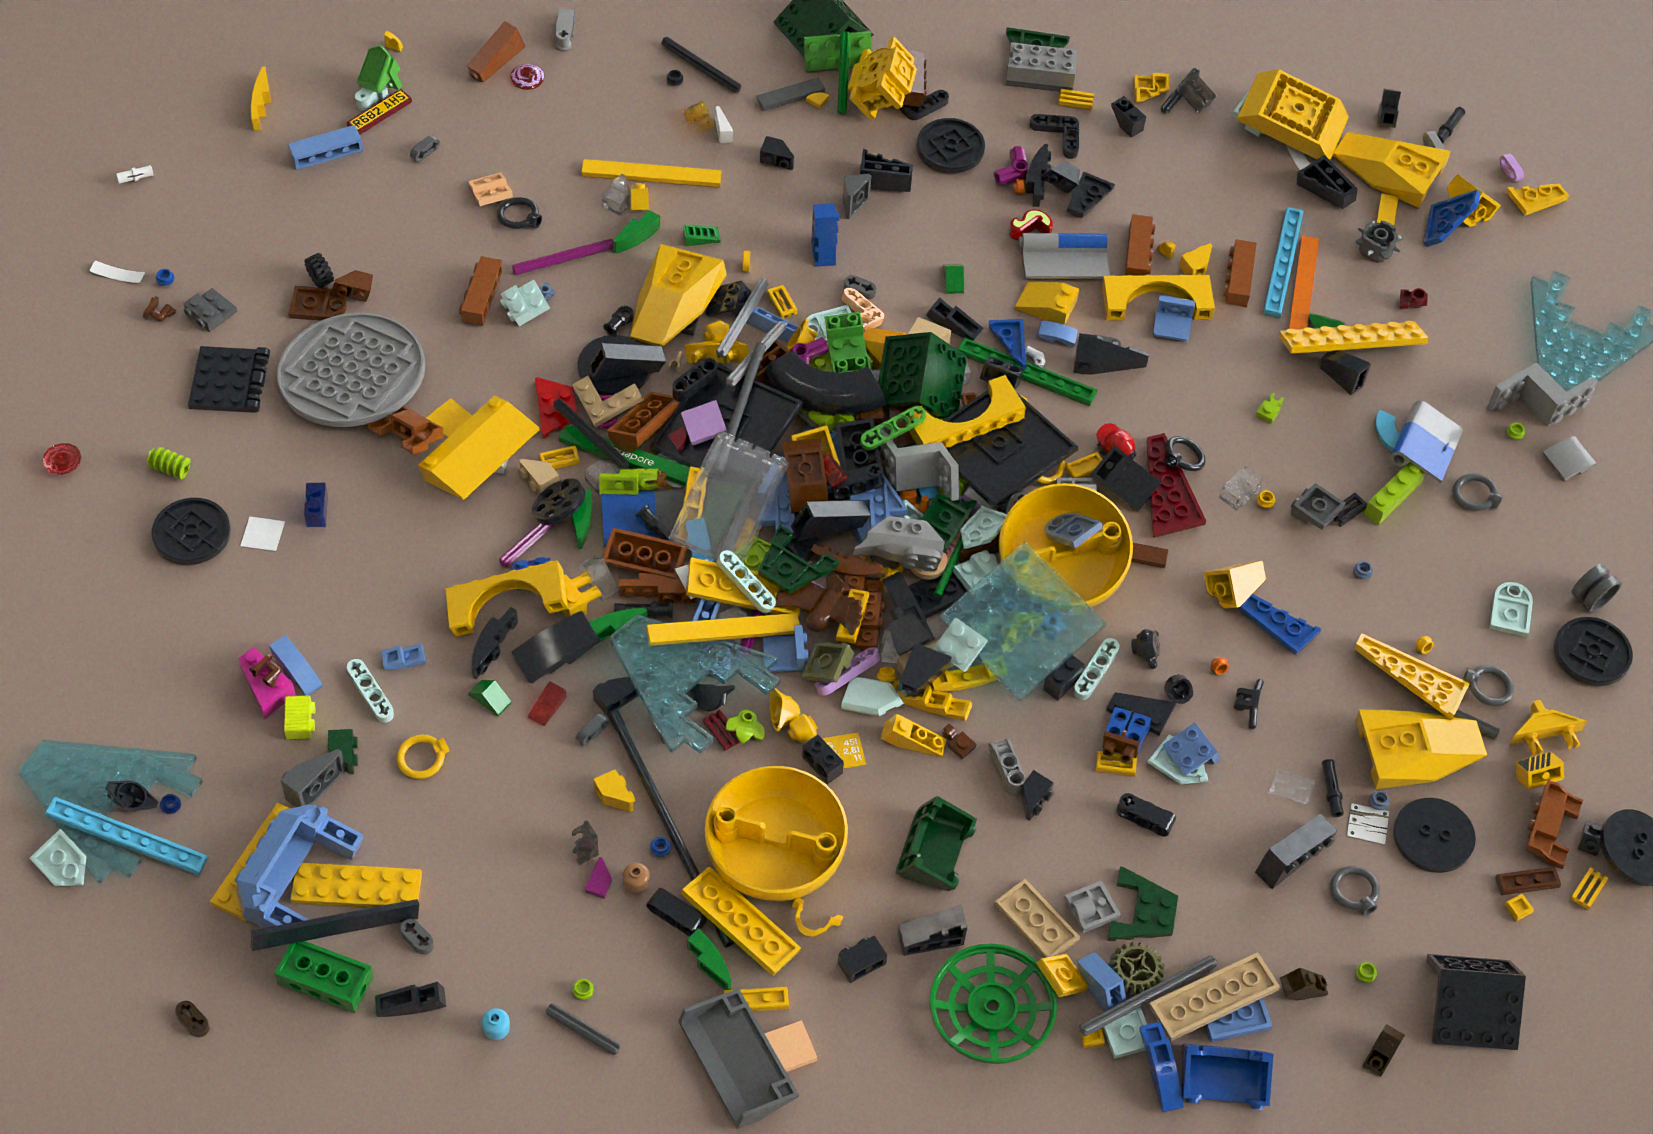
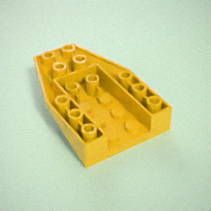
M1347 132L1333 152V156L1371 187L1388 195L1397 196L1399 200L1419 208L1426 198L1432 182L1437 175L1440 176L1445 168L1451 151Z
M660 244L638 296L630 338L656 346H665L704 312L727 275L724 261Z
M1359 709L1355 720L1360 738L1365 737L1373 766L1370 773L1375 790L1435 782L1487 757L1477 721L1455 717L1450 720L1446 716L1414 711Z

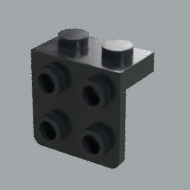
M743 281L719 286L707 306L706 315L710 317L732 312L737 317L750 296L751 290L748 289Z

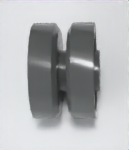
M1603 564L1596 565L1585 573L1571 591L1578 600H1584V606L1590 612H1595L1606 605L1622 586V582L1618 578L1609 576L1610 571Z

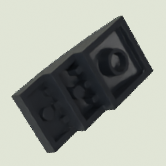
M579 611L539 632L511 653L528 682L533 684L547 672L552 674L566 662L568 664L573 663L598 644L600 639L584 613Z

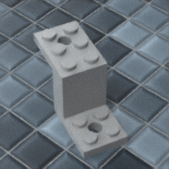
M1536 362L1496 385L1487 408L1491 412L1497 409L1500 410L1507 403L1514 402L1520 398L1547 426H1550L1553 423H1559L1567 415L1571 416L1580 407H1586L1590 403L1589 399L1595 392V386L1598 381L1591 377L1566 392Z
M887 433L881 434L884 437L889 436ZM890 440L878 447L881 453L880 462L883 467L884 476L889 479V483L893 485L896 491L939 485L951 501L959 500L958 464L942 442L897 448L894 442Z

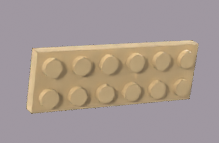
M1257 952L1150 1002L1149 1008L1157 1021L1161 1022L1162 1028L1171 1042L1278 991L1280 986Z

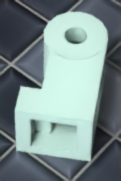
M384 87L381 92L376 93L362 88L355 94L357 108L362 111L369 109L377 101L388 97V90Z

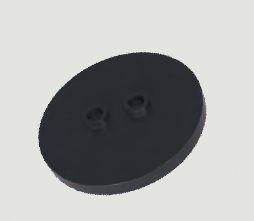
M942 118L934 120L925 125L917 137L919 157L929 167L941 172L960 173L970 170L984 156L985 140L982 133L974 125L961 119Z
M621 335L603 336L591 341L581 351L578 358L579 377L583 379L589 376L600 395H614V393H618L634 383L640 389L650 376V373L592 380L588 365L602 343L642 345L632 338Z
M185 498L171 503L157 515L152 526V539L160 555L171 562L182 565L199 564L214 558L225 548L231 533L229 518L224 509L217 503L204 498Z
M1579 617L1570 620L1561 627L1554 641L1555 657L1561 668L1572 678L1588 685L1606 686L1616 683L1626 675L1632 664L1633 651L1626 635L1612 623L1600 618Z
M1420 798L1408 803L1398 814L1393 829L1394 840L1400 853L1411 864L1429 872L1444 873L1458 869L1467 862L1475 847V830L1468 816L1456 805L1438 798Z
M1633 809L1617 811L1605 820L1600 831V844L1603 854L1610 866L1627 881L1640 886H1653V818Z

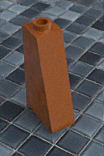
M506 21L500 25L467 64L470 72L469 75L473 79L485 82L524 49L525 44L518 29Z

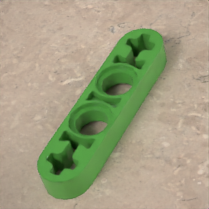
M920 406L912 407L868 430L861 437V447L865 450H873L922 424L926 417L925 409ZM914 412L921 414L920 419L915 417L910 423L909 419L914 416ZM904 420L906 427L899 428L896 425V421ZM887 428L890 431V435L884 437L880 434V430ZM876 433L877 438L873 439L872 444L869 442L865 443L867 437L870 440L875 437Z

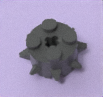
M1382 220L1380 223L1372 221L1365 226V229L1358 228L1362 233V237L1356 240V244L1360 245L1359 250L1361 254L1380 263L1391 257L1394 251L1400 252L1396 247V243L1403 238L1397 235L1396 228L1391 223Z

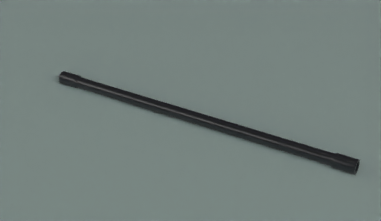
M613 709L607 715L617 731L693 881L700 873L625 726L619 710ZM714 924L725 948L732 946L735 942Z

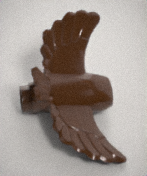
M837 574L826 577V588L816 586L811 582L790 594L782 590L777 593V598L775 599L776 604L774 607H797L808 611L806 626L814 632L822 631L831 621L841 623L848 630L849 634L853 635L862 619L861 600H855L854 597L847 596V591L843 588L845 582Z

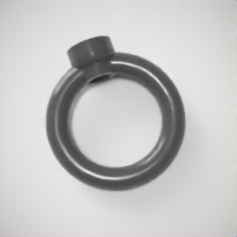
M1481 474L1463 475L1453 486V496L1457 503L1473 511L1485 510L1491 506L1497 509L1503 498V495L1498 493L1495 483L1490 478ZM1468 481H1479L1487 485L1490 489V495L1487 501L1483 503H1471L1462 497L1460 492L1461 486Z
M1483 665L1474 670L1468 668L1463 680L1470 683L1469 688L1472 694L1486 705L1502 706L1513 697V682L1509 675L1498 667ZM1492 673L1500 677L1506 686L1505 695L1494 699L1481 693L1477 687L1479 675Z
M1348 866L1334 874L1330 888L1334 899L1339 904L1349 909L1361 910L1365 916L1370 915L1378 908L1375 902L1380 894V885L1377 878L1370 871L1358 866ZM1350 874L1363 876L1372 887L1371 895L1362 898L1359 902L1350 901L1339 891L1340 880Z

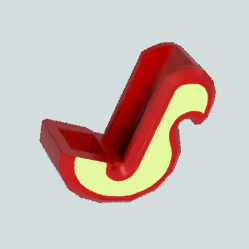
M1028 210L1024 213L1022 220H1019L1018 217L1011 220L1009 235L1011 238L1018 240L1019 237H1022V233H1030L1035 228L1040 233H1052L1053 222L1051 217L1041 210Z

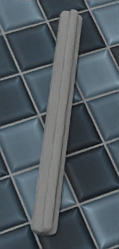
M778 321L761 339L760 342L766 345L765 351L785 330V323ZM754 348L726 378L727 385L735 386L746 374Z

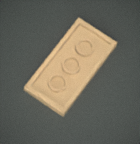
M1023 879L994 901V906L1043 958L1061 955L1080 940V936L1026 879Z

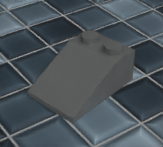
M339 749L298 764L290 771H286L280 780L285 799L295 807L312 805L346 771L342 752Z

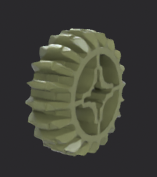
M1133 941L1129 946L1124 943L1121 948H1117L1115 954L1111 955V961L1108 963V966L1123 979L1125 994L1127 991L1131 992V997L1135 993L1139 994L1148 988L1151 989L1152 986L1163 981L1162 978L1165 975V965L1161 963V956H1156V949L1150 951V946L1142 947L1141 942L1138 943V946H1135ZM1145 962L1148 963V965L1151 967L1152 971L1150 970L1149 967H1147V966L1145 965ZM1138 965H1140L1138 971L1136 970V972L1133 974L1134 968L1137 969ZM1121 968L1127 973L1128 978L1123 974Z

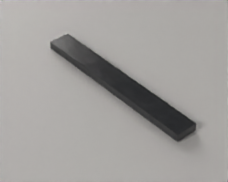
M418 899L253 930L251 931L250 946L252 951L400 923L407 919L415 920L418 919L420 904Z

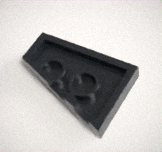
M1083 171L1079 185L1074 191L1066 212L1083 218L1114 189L1115 184Z
M1115 692L1106 711L1112 714L1114 708L1118 707L1131 711V719L1134 713L1150 717L1149 731L1160 736L1176 706V702ZM1122 714L1117 715L1122 719H1126V717ZM1136 720L1137 724L1145 725L1143 721Z

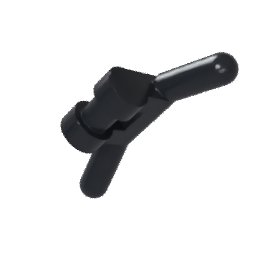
M1262 679L1256 681L1253 690L1238 688L1236 692L1237 700H1235L1234 708L1239 711L1250 710V729H1255L1257 726L1259 698L1264 685Z

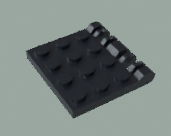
M200 346L188 402L189 409L259 412L261 396L259 395L263 393L265 373L267 372L265 366L269 362L270 349L266 347L245 349Z

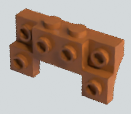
M405 406L380 420L368 423V429L376 433V435L383 436L393 432L404 438L405 440L401 441V448L413 455L428 450V443H433L443 438V427Z
M845 575L844 589L847 591V595L850 589L869 592V599L856 643L837 641V643L855 646L863 651L871 647L878 649L880 628L884 627V617H881V615L886 610V601H883L885 585L883 581L865 580V576Z
M1548 780L1544 786L1540 802H1536L1532 810L1535 816L1534 819H1530L1527 827L1530 833L1525 851L1544 858L1543 862L1563 869L1569 849L1557 844L1555 840L1558 836L1563 815L1577 820L1583 799L1570 794L1559 783Z

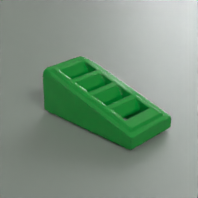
M683 225L686 246L721 242L718 227Z

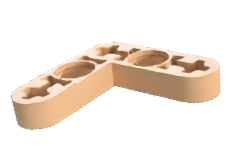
M852 288L844 290L842 301L855 312H861L863 333L868 327L875 328L882 324L884 313L857 290Z

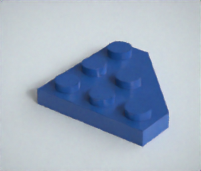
M1478 190L1431 205L1424 244L1427 247L1443 242L1478 207L1480 198Z

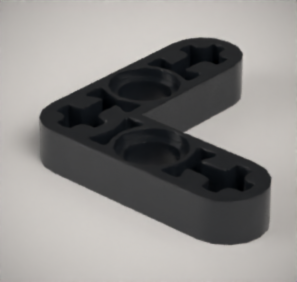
M937 90L927 95L925 101L922 100L921 107L902 105L899 109L908 119L919 120L946 106L949 101V94L945 90ZM929 103V104H931L932 106H931V107H926V106H924L923 104Z
M1034 114L1031 116L1029 126L1032 130L1063 133V155L1069 159L1078 156L1079 120L1076 117ZM1050 122H1057L1058 125H1051ZM1067 136H1074L1075 139H1068Z

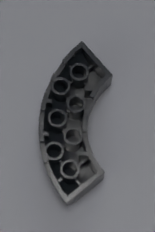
M792 351L772 361L764 371V379L771 388L802 401L803 406L801 409L808 412L812 410L821 412V415L835 416L836 414H846L848 416L855 412L864 411L866 413L887 406L883 392L868 366L851 372H828L810 366L795 351Z

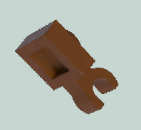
M951 724L943 728L944 732L942 735L950 741L948 747L961 759H964L976 748L977 744L963 731L957 734Z

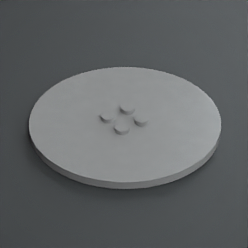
M373 313L341 314L311 325L290 342L279 360L277 382L286 404L306 420L332 427L359 426L375 422L394 413L413 397L424 377L425 356L417 336L401 322Z

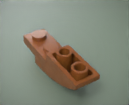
M814 544L811 549L813 553L820 557L827 553L837 559L839 567L833 571L842 575L865 576V579L886 577L888 574L883 570V565L875 561L871 564L867 562L868 558L863 555L852 556L850 553L847 557L840 552L834 554L831 552L832 549L824 544L821 546Z
M639 573V579H619V596L628 598L633 596H644L647 598L655 596L658 597V603H669L670 601L683 604L697 603V598L690 599L686 595L682 582L674 578L657 574Z

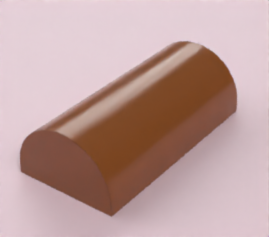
M650 392L643 398L644 401L635 405L607 430L610 440L618 449L628 453L634 452L667 422L680 402L674 400L672 395Z
M612 528L602 558V564L637 573L657 574L679 580L680 578L675 568L684 566L687 545Z

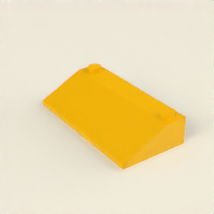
M494 395L419 463L418 466L424 481L464 500L540 429L508 401Z

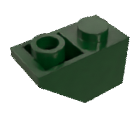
M353 729L328 730V751L332 752L339 749L342 752L345 770L349 774H354V766H358V755L354 754L355 749H358V737H354Z

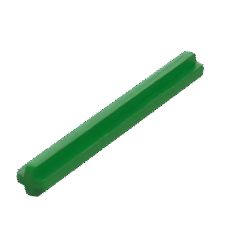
M842 32L840 38L837 106L839 114L847 112L849 32Z

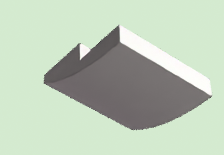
M1575 436L1543 451V455L1564 481L1578 473L1583 474L1597 465Z

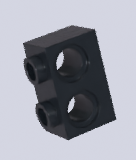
M990 357L984 363L979 379L989 382L1006 375L1015 390L1020 384L1024 369Z
M816 735L803 745L802 758L826 784H829L843 774L844 761L819 735Z

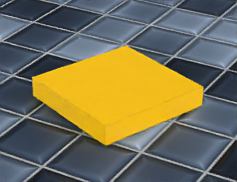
M1067 954L1042 958L1036 963L1058 997L1086 992L1089 988Z

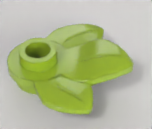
M751 710L740 711L738 716L730 718L726 723V730L735 731L741 744L747 742L752 736L760 741L764 739L765 729L757 721L756 714Z

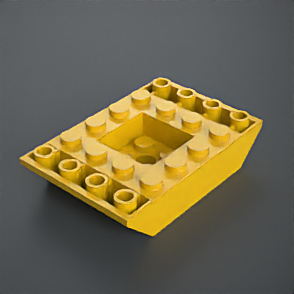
M1278 69L1257 74L1236 120L1317 160L1324 155L1330 160L1349 116L1339 98Z

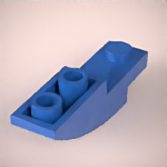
M1161 1022L1140 1026L1139 1031L1151 1066L1150 1074L1162 1112L1183 1108L1181 1085L1169 1039L1165 1037Z

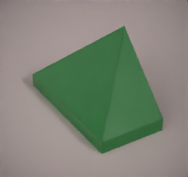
M1310 312L1309 315L1315 328L1323 326L1338 327L1345 324L1344 321Z

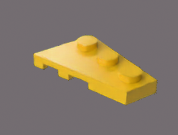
M1560 184L1540 185L1538 188L1522 186V189L1508 187L1506 193L1525 216L1567 201L1569 198L1568 193Z

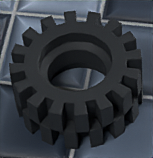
M316 253L304 260L306 271L316 286L322 288L334 281L333 272L328 266V262L322 257V254Z

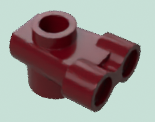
M1416 288L1412 292L1409 289L1400 290V309L1427 306L1428 293L1424 289Z

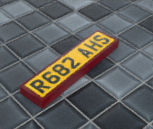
M400 89L349 120L347 126L355 125L360 135L410 104L412 98Z

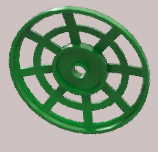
M978 944L955 953L940 967L933 980L929 1004L934 1025L940 1036L950 1047L959 1054L978 1062L1003 1064L1020 1060L1032 1054L1048 1038L1057 1014L1056 993L1036 964L1037 961L1028 954L1002 944ZM986 953V966L974 968L965 974H962L955 966V964L967 957ZM995 954L1013 957L1023 962L1027 967L1018 975L1007 968L995 966ZM949 971L957 981L950 991L948 1002L936 1000L939 984L944 975ZM1033 972L1036 973L1045 986L1049 998L1048 1002L1036 1003L1034 993L1026 982ZM987 973V982L976 987L968 980L976 975ZM995 973L1005 975L1014 981L1008 987L995 982ZM961 986L970 993L967 1003H955L956 994ZM1020 987L1026 993L1029 1004H1018L1014 993ZM995 1003L998 1009L990 1011L986 1005ZM936 1009L949 1011L951 1022L959 1032L951 1039L941 1027ZM1050 1010L1047 1026L1042 1036L1037 1040L1029 1034L1034 1025L1036 1013L1038 1011ZM955 1011L967 1012L971 1022L964 1029L957 1020ZM1030 1012L1029 1020L1024 1029L1014 1023L1017 1013ZM977 1028L989 1032V1042L979 1040L970 1034ZM1007 1028L1016 1035L1007 1041L998 1042L997 1032ZM966 1039L977 1046L990 1048L991 1058L972 1054L960 1048L958 1044ZM1020 1040L1031 1045L1028 1050L1018 1055L999 1058V1048L1012 1046Z

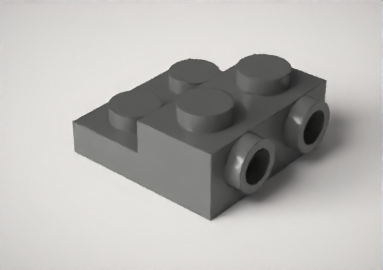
M213 288L202 296L197 293L183 303L186 316L193 318L201 328H205L209 332L237 312V307Z
M1315 483L1311 488L1307 487L1304 490L1300 499L1296 498L1291 505V514L1306 524L1310 521L1323 530L1344 509L1346 503Z

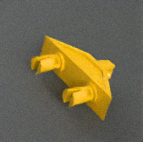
M722 340L684 345L686 360L691 364L694 362L696 364L706 358H712L716 362L723 364L726 362L727 364L730 362L741 363L749 354V347L747 344L735 341L726 357L718 358L716 350Z
M1536 700L1530 706L1532 711L1530 713L1531 718L1514 735L1510 743L1512 745L1526 742L1532 757H1534L1535 753L1541 755L1544 752L1538 739L1563 735L1568 749H1571L1572 746L1577 748L1580 746V742L1574 732L1582 731L1587 721L1556 710L1545 709L1541 700Z

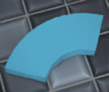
M1379 410L1375 420V431H1377L1381 443L1392 452L1400 435L1395 428L1396 417Z

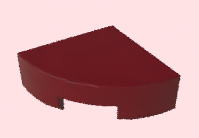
M683 426L668 437L680 452L685 447L688 435Z

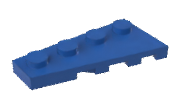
M1251 594L1240 607H1237L1238 610L1295 655L1321 631V628L1313 627L1307 624L1305 620L1297 619L1289 615V612L1273 607L1270 602L1254 594Z

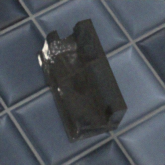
M1195 71L1182 80L1183 83L1176 88L1197 113L1208 107L1216 98L1215 93Z
M585 821L583 825L572 831V836L582 833V838L575 841L576 847L573 849V853H577L576 862L578 865L599 855L598 836L588 821Z

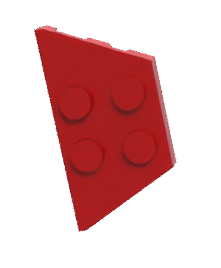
M535 377L542 438H547L548 434L552 431H560L566 425H571L554 408L553 402L560 398L577 413L574 388Z

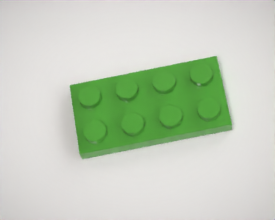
M870 31L850 33L849 68L854 67V64L860 62L864 49L868 48L872 52ZM841 34L804 37L806 72L839 69Z

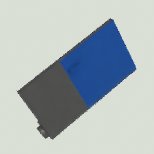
M685 489L638 491V495L601 494L604 547L607 546L612 528L660 538L653 530H648L646 528L647 525L640 518L636 517V514L647 504L650 506L649 509L661 518V523L677 539Z

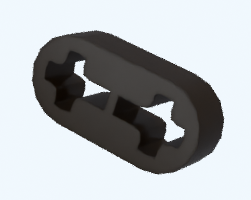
M186 1000L176 1006L175 1012L179 1021L193 1036L203 1037L209 1032L208 1020L192 1002ZM182 1010H189L191 1016L188 1017V1015L186 1013H183ZM194 1021H197L200 1025L202 1024L203 1028H196Z

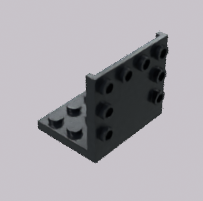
M1427 954V963L1438 974L1432 1033L1433 1044L1518 1050L1526 975L1511 960Z

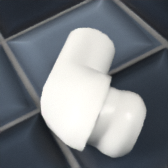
M1030 346L1026 348L1025 354L1033 358L1036 366L1042 368L1046 363L1044 354Z

